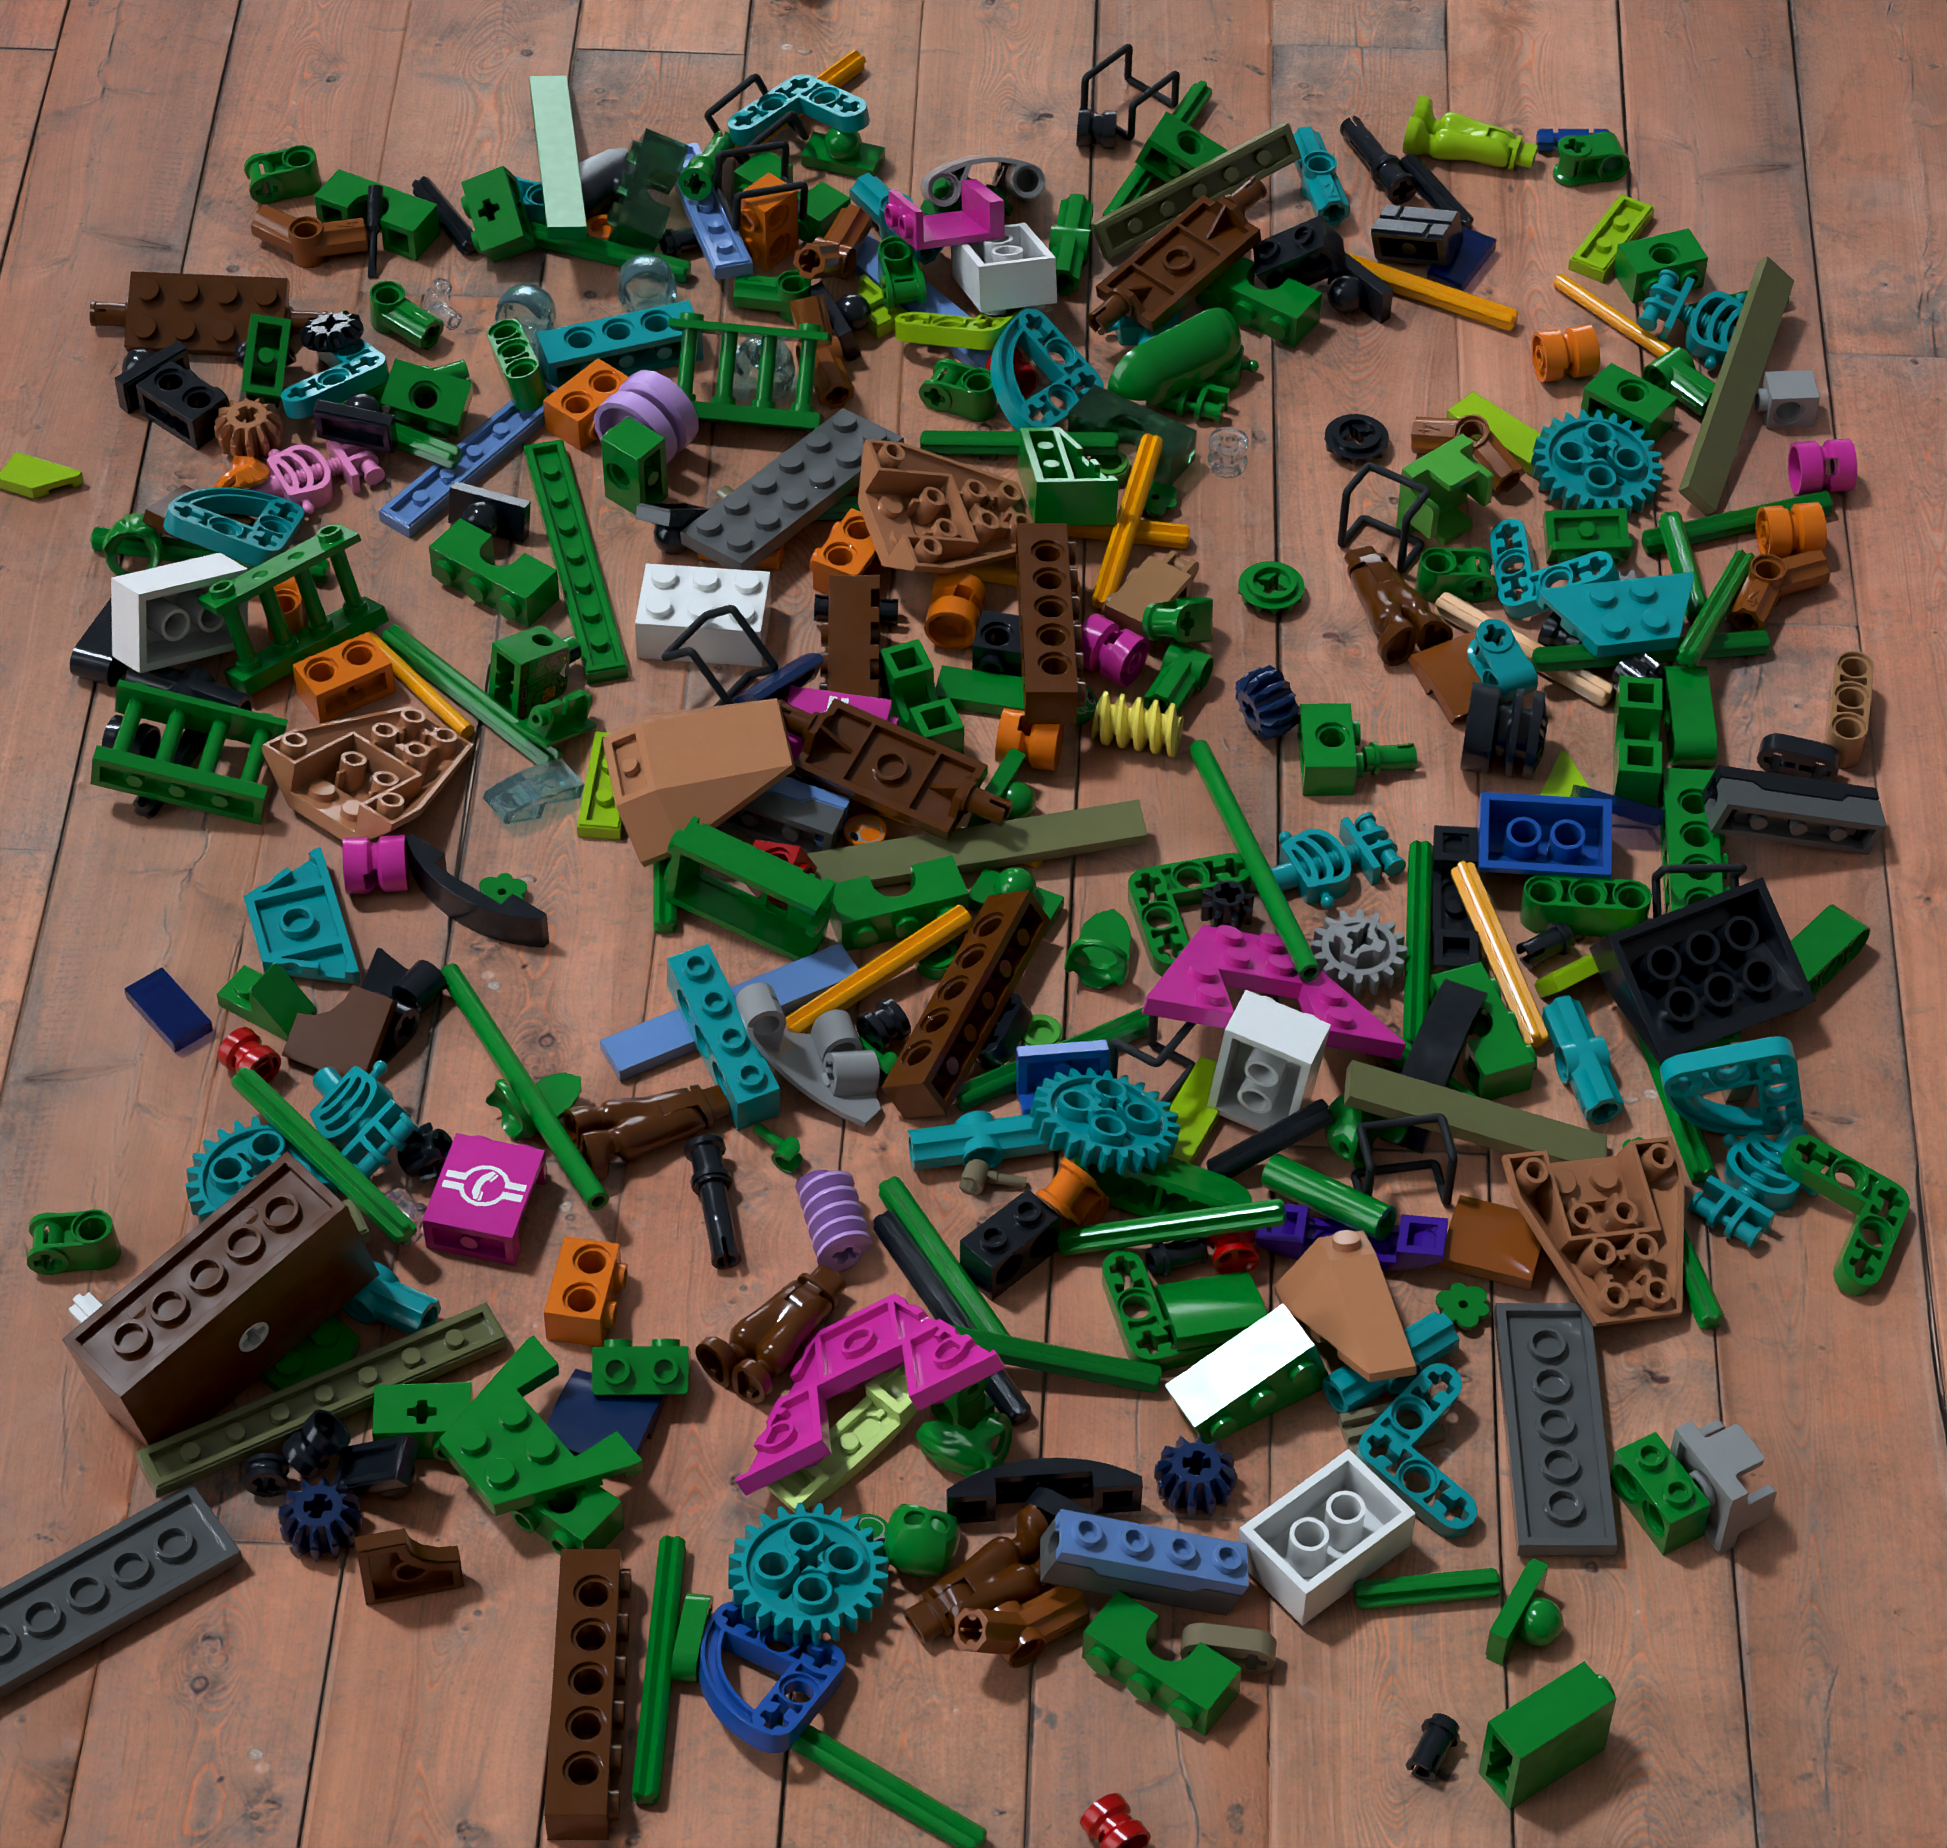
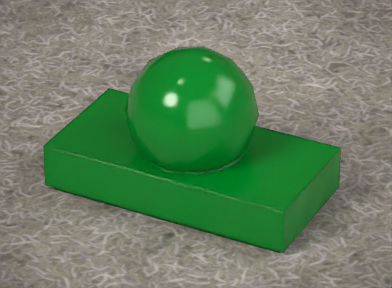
M832 127L826 134L812 133L801 154V165L856 178L868 172L872 176H876L885 159V147L862 142L858 131L846 133Z
M1015 748L1008 751L985 788L986 791L1013 802L1008 819L1003 817L1005 821L1030 817L1036 807V797L1033 790L1025 783L1016 781L1026 754ZM972 813L967 827L990 824L991 821Z
M985 867L969 892V908L980 912L987 897L990 895L1030 890L1051 920L1044 934L1045 937L1064 907V897L1037 887L1032 874L1023 868L1011 867L999 873Z
M1535 1558L1528 1561L1489 1631L1485 1653L1487 1655L1486 1659L1502 1666L1518 1636L1530 1645L1541 1647L1552 1644L1562 1633L1564 1621L1559 1606L1550 1599L1541 1597L1544 1591L1548 1564Z

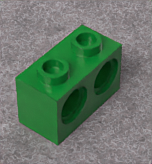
M1653 1432L1615 1451L1610 1473L1611 1487L1663 1556L1704 1536L1711 1503L1657 1432Z

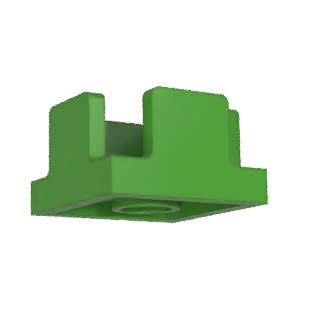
M1463 433L1402 468V476L1419 482L1431 490L1429 498L1411 519L1409 534L1419 530L1429 539L1434 537L1441 544H1448L1472 529L1473 521L1457 508L1467 501V495L1482 506L1491 503L1494 475L1473 458L1474 442ZM1400 484L1396 528L1400 530L1403 516L1421 494V492Z

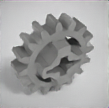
M1362 909L1357 910L1355 917H1349L1344 910L1340 911L1339 921L1337 922L1332 918L1326 917L1324 919V927L1314 930V939L1311 941V950L1323 973L1337 982L1344 990L1346 987L1353 988L1354 996H1360L1362 988H1368L1373 995L1378 994L1379 984L1389 989L1393 987L1394 977L1401 978L1403 975L1404 964H1406L1407 947L1404 946L1405 935L1404 933H1394L1395 922L1380 923V913L1377 912L1371 918H1365Z

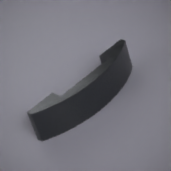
M1434 825L1431 898L1433 970L1448 971L1479 962L1478 931L1474 930L1451 877V870L1459 862H1473L1477 868L1478 827Z
M413 834L406 838L409 867L415 881L427 898L447 916L472 931L502 942L528 947H545L549 943L547 914L513 893L502 904L496 902L449 874L446 867L445 853Z
M1445 979L1426 1013L1401 1074L1447 1088L1469 1035L1472 1036L1488 993ZM1413 1125L1408 1126L1404 1139L1400 1143H1396V1145L1423 1154L1432 1131Z
M1038 1458L988 1468L946 1489V1513L956 1517L958 1523L996 1521V1504L1024 1503L1038 1487H1046L1068 1499L1091 1498L1092 1511L1096 1514L1141 1511L1143 1483L1142 1476L1102 1462L1076 1458Z

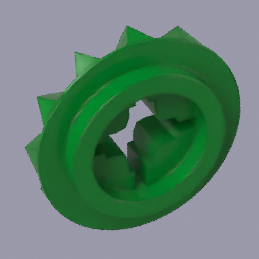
M1266 561L1251 565L1243 571L1238 582V594L1242 595L1244 605H1254L1257 613L1267 609L1271 610L1275 616L1279 609L1291 612L1294 604L1301 603L1305 586L1302 576L1291 566L1280 562ZM1275 583H1278V590H1273L1271 594L1264 592V590H1269L1271 586L1274 587Z

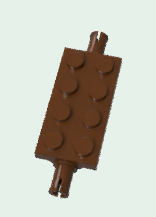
M1250 176L1231 195L1225 194L1216 201L1211 200L1205 195L1201 196L1096 286L1097 297L1103 300L1104 303L1086 317L1093 331H1098L1099 335H1104L1108 329L1122 317L1126 316L1154 333L1261 241L1260 229L1247 221L1245 212L1267 196L1264 184L1259 179L1256 180L1254 176Z
M131 271L129 297L126 303L92 301L90 309H94V312L90 311L89 316L91 326L125 327L124 347L127 352L144 348L157 353L179 340L187 347L188 354L236 356V346L247 341L251 313L291 319L289 338H292L293 334H300L299 331L305 327V322L315 320L318 314L326 315L328 311H294L293 307L289 305L290 282L288 278Z
M836 698L833 699L827 711L822 713L814 712L813 714L792 706L784 700H779L787 732L801 737L802 743H804L802 752L794 763L796 768L794 774L946 841L950 839L963 815L968 812L996 823L1000 827L1005 824L1003 817L1008 819L1013 802L980 788L988 774L987 764Z

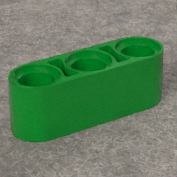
M505 319L492 324L487 330V337L497 368L515 408L521 411H531L542 407L543 400L549 395L539 362L521 323L515 319Z
M1663 666L1662 672L1664 674L1661 678L1665 684L1662 690V708L1671 767H1714L1717 760V732L1707 667Z
M1535 875L1525 883L1519 918L1521 924L1526 929L1536 933L1546 931L1548 924L1552 922L1558 924L1565 922L1572 929L1574 935L1606 937L1647 921L1652 894L1645 884L1635 880Z
M1834 904L1825 908L1791 940V944L1814 996L1859 954L1870 935L1871 929Z

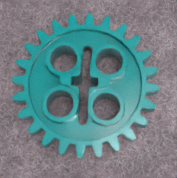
M1581 409L1578 419H1575L1573 415L1566 412L1563 422L1553 418L1550 428L1545 426L1542 428L1540 437L1536 438L1530 464L1535 466L1532 474L1533 478L1541 479L1538 487L1539 490L1551 489L1548 500L1551 502L1562 499V510H1567L1571 506L1576 507L1577 510L1626 508L1627 518H1629L1632 509L1642 512L1644 504H1651L1654 494L1657 493L1664 465L1659 464L1662 454L1661 452L1653 451L1654 440H1642L1645 433L1644 429L1634 432L1630 430L1631 420L1621 425L1617 423V414L1615 413L1607 420L1603 419L1600 410L1596 411L1594 417H1589L1585 410Z
M1074 1068L1070 1069L1068 1077L1060 1072H1056L1053 1080L1045 1078L1042 1087H1037L1030 1111V1117L1033 1118L1031 1127L1040 1130L1038 1139L1051 1140L1049 1150L1057 1151L1063 1149L1066 1151L1065 1158L1069 1160L1075 1157L1081 1159L1080 1164L1082 1168H1086L1091 1163L1097 1164L1100 1173H1104L1107 1167H1113L1119 1175H1123L1125 1167L1130 1168L1136 1174H1141L1143 1166L1152 1171L1155 1170L1157 1162L1166 1164L1168 1156L1173 1155L1180 1130V1125L1176 1124L1178 1114L1169 1112L1170 1102H1158L1160 1095L1158 1091L1146 1093L1143 1091L1145 1087L1144 1082L1132 1085L1128 1083V1075L1115 1079L1110 1070H1105L1103 1076L1097 1075L1092 1068H1087L1086 1075H1081Z
M253 1116L251 1127L244 1128L238 1120L234 1121L235 1132L231 1134L219 1128L217 1130L219 1141L216 1143L204 1140L205 1154L193 1153L194 1167L187 1168L186 1170L189 1182L185 1184L192 1215H198L199 1224L286 1151L334 1195L338 1194L337 1187L272 1124L268 1122L267 1125H261L257 1116Z
M802 1502L797 1503L796 1514L790 1515L782 1506H779L777 1509V1519L773 1520L762 1513L759 1516V1528L747 1524L745 1526V1539L736 1538L734 1540V1553L729 1554L728 1589H732L733 1605H742V1618L744 1620L756 1616L757 1631L760 1632L770 1625L773 1626L775 1640L780 1639L787 1631L792 1633L795 1645L800 1643L803 1634H810L815 1645L820 1644L821 1633L828 1632L833 1640L839 1641L840 1628L845 1627L848 1631L854 1634L857 1633L858 1618L871 1622L873 1619V1608H881L883 1605V1593L888 1590L889 1562L888 1557H883V1542H873L874 1529L872 1527L859 1531V1516L856 1515L846 1522L843 1521L842 1508L840 1507L835 1509L829 1516L824 1514L822 1503L816 1505L813 1513H806Z

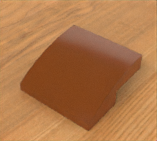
M1476 630L1410 655L1408 658L1427 695L1434 692L1450 725L1467 718L1473 682L1482 683L1467 658V648L1471 641L1475 639Z
M1460 1195L1447 1232L1443 1262L1439 1263V1268L1530 1290L1543 1247L1519 1209Z

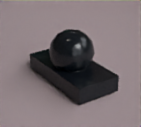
M1345 252L1347 270L1331 276L1327 280V284L1330 285L1327 291L1330 305L1336 311L1344 314L1355 312L1360 308L1379 324L1387 321L1391 315L1393 288Z
M822 281L811 286L809 290L811 296L821 294L825 296L832 332L840 342L845 359L850 362L862 356L853 332L861 331L868 325L871 319L869 302L861 295L847 294L843 295L835 304Z
M177 340L157 353L144 348L131 350L123 359L122 374L114 378L120 408L127 414L138 409L140 406L136 385L170 360L184 369H190L187 347Z
M367 393L354 394L344 405L318 399L313 408L318 438L388 453H394L398 445L395 416L382 413V408L377 399Z
M455 481L449 491L448 523L454 524L461 518L491 534L492 537L499 536L524 543L529 537L531 501Z
M640 503V505H637L635 519L655 523L656 526L653 534L657 547L667 554L678 555L688 549V547L681 543L680 531L710 508L688 503Z
M406 1434L347 1446L340 1455L333 1485L343 1481L345 1486L348 1487V1492L355 1493L356 1496L375 1492L381 1498L391 1500L402 1498L411 1492L416 1482L414 1462L420 1441Z

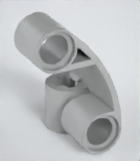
M987 154L970 155L946 162L928 172L922 179L921 193L924 199L931 204L943 207L950 206L961 195V181L967 179L971 166L985 162H998L992 181L993 186L1027 202L1042 192L1046 180L1041 168L1035 164ZM943 177L948 182V193L943 198L937 199L933 194L932 187L938 178Z
M757 982L744 987L736 996V1006L749 1038L765 1059L792 1085L819 1105L861 1127H866L880 1114L882 1108L876 1096L880 1076L877 1055L873 1050H862L863 1045L848 1012L837 1009L827 1011L815 1020L810 1034L794 1033L784 1030L786 1018L775 990L771 985Z

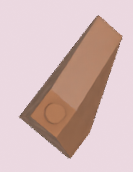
M1342 1230L1331 1236L1317 1238L1275 1284V1295L1280 1305L1284 1304L1298 1323L1303 1322L1310 1327L1312 1338L1319 1343L1328 1341L1337 1348L1338 1358L1367 1381L1374 1382L1415 1375V1361L1376 1252L1364 1230Z

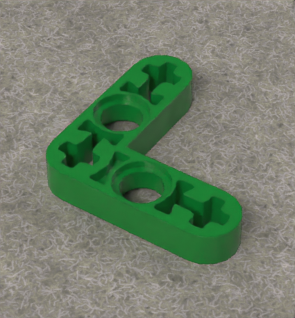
M1225 853L1136 870L1131 874L1128 880V901L1147 957L1155 973L1163 976L1189 943L1177 907L1202 903L1203 890L1212 891L1219 880L1241 882L1244 891H1248L1251 885V877L1239 854ZM1227 872H1232L1235 877L1232 878ZM1184 877H1194L1201 884L1195 888H1187L1179 884L1178 881ZM1143 887H1148L1151 892H1154V901L1148 903L1149 897L1146 889ZM1154 917H1163L1169 920L1171 924L1165 928H1154L1147 921ZM1170 942L1169 948L1175 959H1170L1168 954H1164V944Z
M1799 1135L1783 1151L1781 1155L1782 1168L1794 1180L1856 1214L1834 1266L1833 1276L1838 1287L1845 1293L1852 1296L1867 1294L1882 1276L1910 1206L1909 1196L1904 1188L1896 1182L1810 1135ZM1802 1153L1808 1156L1807 1163L1801 1160ZM1826 1165L1829 1169L1823 1174L1821 1171ZM1835 1173H1844L1851 1177L1854 1181L1855 1189L1848 1190L1839 1185ZM1885 1199L1889 1202V1211L1882 1217L1877 1214L1881 1211ZM1862 1229H1869L1878 1234L1882 1246L1875 1247L1867 1243L1863 1238ZM1859 1259L1866 1261L1860 1271L1861 1278L1854 1274V1265Z
M1117 1250L1110 1253L1104 1259L1102 1264V1286L1128 1359L1156 1364L1162 1368V1371L1196 1364L1225 1344L1219 1343L1177 1350L1175 1342H1173L1174 1350H1172V1344L1168 1342V1338H1173L1169 1322L1163 1318L1142 1259L1134 1252L1127 1250ZM1123 1269L1126 1275H1130V1288L1124 1290L1123 1278L1120 1273H1116L1117 1270ZM1140 1304L1145 1306L1149 1313L1143 1318L1135 1319L1127 1316L1123 1310L1128 1305ZM1150 1344L1153 1350H1157V1353L1149 1354L1147 1348H1142V1345Z

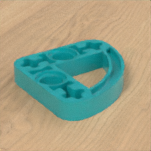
M1030 308L1021 311L1010 321L994 346L990 364L993 390L1003 413L1016 431H1020V428L1059 427L1090 407L1103 391L1104 384L1100 375L1041 311ZM1016 343L1052 381L1051 385L1027 400L1024 399L1019 389L1014 373L1013 355ZM1049 352L1060 354L1065 360V364L1056 363L1050 357ZM1084 385L1086 387L1079 391L1078 394L1074 391L1077 386L1082 387ZM1050 397L1060 398L1065 403L1067 409L1057 408L1051 402ZM1039 412H1041L1043 417L1040 421L1031 420L1032 418L1037 416Z
M204 488L187 492L175 498L168 505L163 527L169 534L253 566H258L288 550L299 533L305 511L299 504L291 500L268 493L240 488ZM219 514L247 515L257 517L258 519L251 527Z
M1767 1037L1679 1054L1668 1058L1660 1066L1664 1093L1669 1104L1683 1119L1702 1129L1725 1135L1731 1133L1735 1136H1747L1752 1131H1756L1761 1135H1777L1789 1123L1799 1125L1803 1123L1804 1113L1797 1061L1793 1045L1785 1037ZM1778 1059L1779 1064L1770 1065L1771 1060ZM1728 1065H1737L1729 1069H1720ZM1786 1083L1785 1085L1779 1087L1769 1088L1776 1084ZM1756 1084L1759 1107L1723 1105L1705 1099L1700 1095ZM1785 1106V1110L1777 1111V1107Z

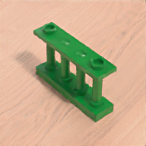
M681 312L680 319L669 318L668 326L673 331H682L677 386L683 390L692 402L698 416V421L812 432L824 423V416L821 413L815 412V406L811 405L817 344L832 345V336L828 332H823L822 325L800 323L799 330L710 322L704 321L703 314ZM698 333L722 335L716 396H712L711 403L696 401V395L692 394ZM738 337L762 339L756 400H751V406L735 405L736 399L732 398ZM778 340L801 342L796 401L791 404V410L775 409V402H772Z
M341 524L324 526L317 531L316 536L231 580H222L213 584L208 592L196 598L201 607L217 616L222 614L239 658L235 665L224 670L227 682L231 687L251 695L294 672L293 664L339 645L346 640L369 632L389 621L383 605L366 596L361 597L345 553V549L361 541L359 533ZM330 558L345 603L341 609L326 615L309 568ZM294 576L310 621L307 627L290 634L274 586ZM258 595L274 640L271 646L255 653L238 605Z
M119 679L116 690L115 712L122 713L124 716L113 748L96 746L92 758L90 784L261 825L268 789L266 785L257 784L265 760L262 746L264 743L286 733L288 720L275 717L269 713L253 712L150 687L144 683H133ZM141 718L166 724L155 759L130 753ZM183 729L209 734L198 769L173 763ZM226 739L251 744L241 779L215 773Z

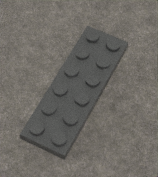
M842 408L681 530V543L728 569L751 570L859 486L863 444L867 439L904 443V437Z
M1496 1303L1494 1320L1517 1556H1615L1617 1538L1593 1325L1579 1303Z
M192 1483L0 1589V1699L243 1562L241 1551Z

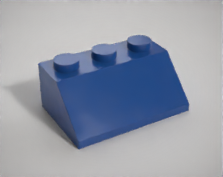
M1481 792L1476 817V827H1478V872L1611 879L1612 799Z

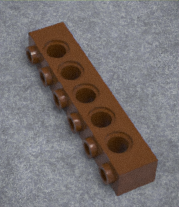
M1017 523L1015 559L1024 723L1076 724L1077 707H1085L1086 699L1085 681H1077V678H1083V652H1075V649H1081L1082 629L1081 624L1073 623V621H1079L1080 600L1079 596L1071 594L1077 593L1078 588L1077 568H1070V565H1075L1076 542L1075 540H1068L1067 523Z
M1030 890L987 897L881 1088L904 1119L947 1115L1051 923V920Z
M561 1549L544 1812L547 1840H609L610 1820L620 1819V1789H612L613 1775H622L623 1747L622 1744H614L615 1730H624L625 1700L617 1699V1685L627 1684V1655H619L620 1642L629 1641V1611H621L622 1599H631L632 1590L631 1569H622L621 1549ZM591 1603H602V1605L598 1607L587 1606ZM589 1646L601 1647L594 1651L584 1650V1648ZM589 1689L598 1690L597 1693L592 1695L581 1694V1692ZM588 1733L597 1735L596 1737L588 1740H582L578 1738L579 1736ZM584 1778L595 1780L588 1785L575 1784V1782Z

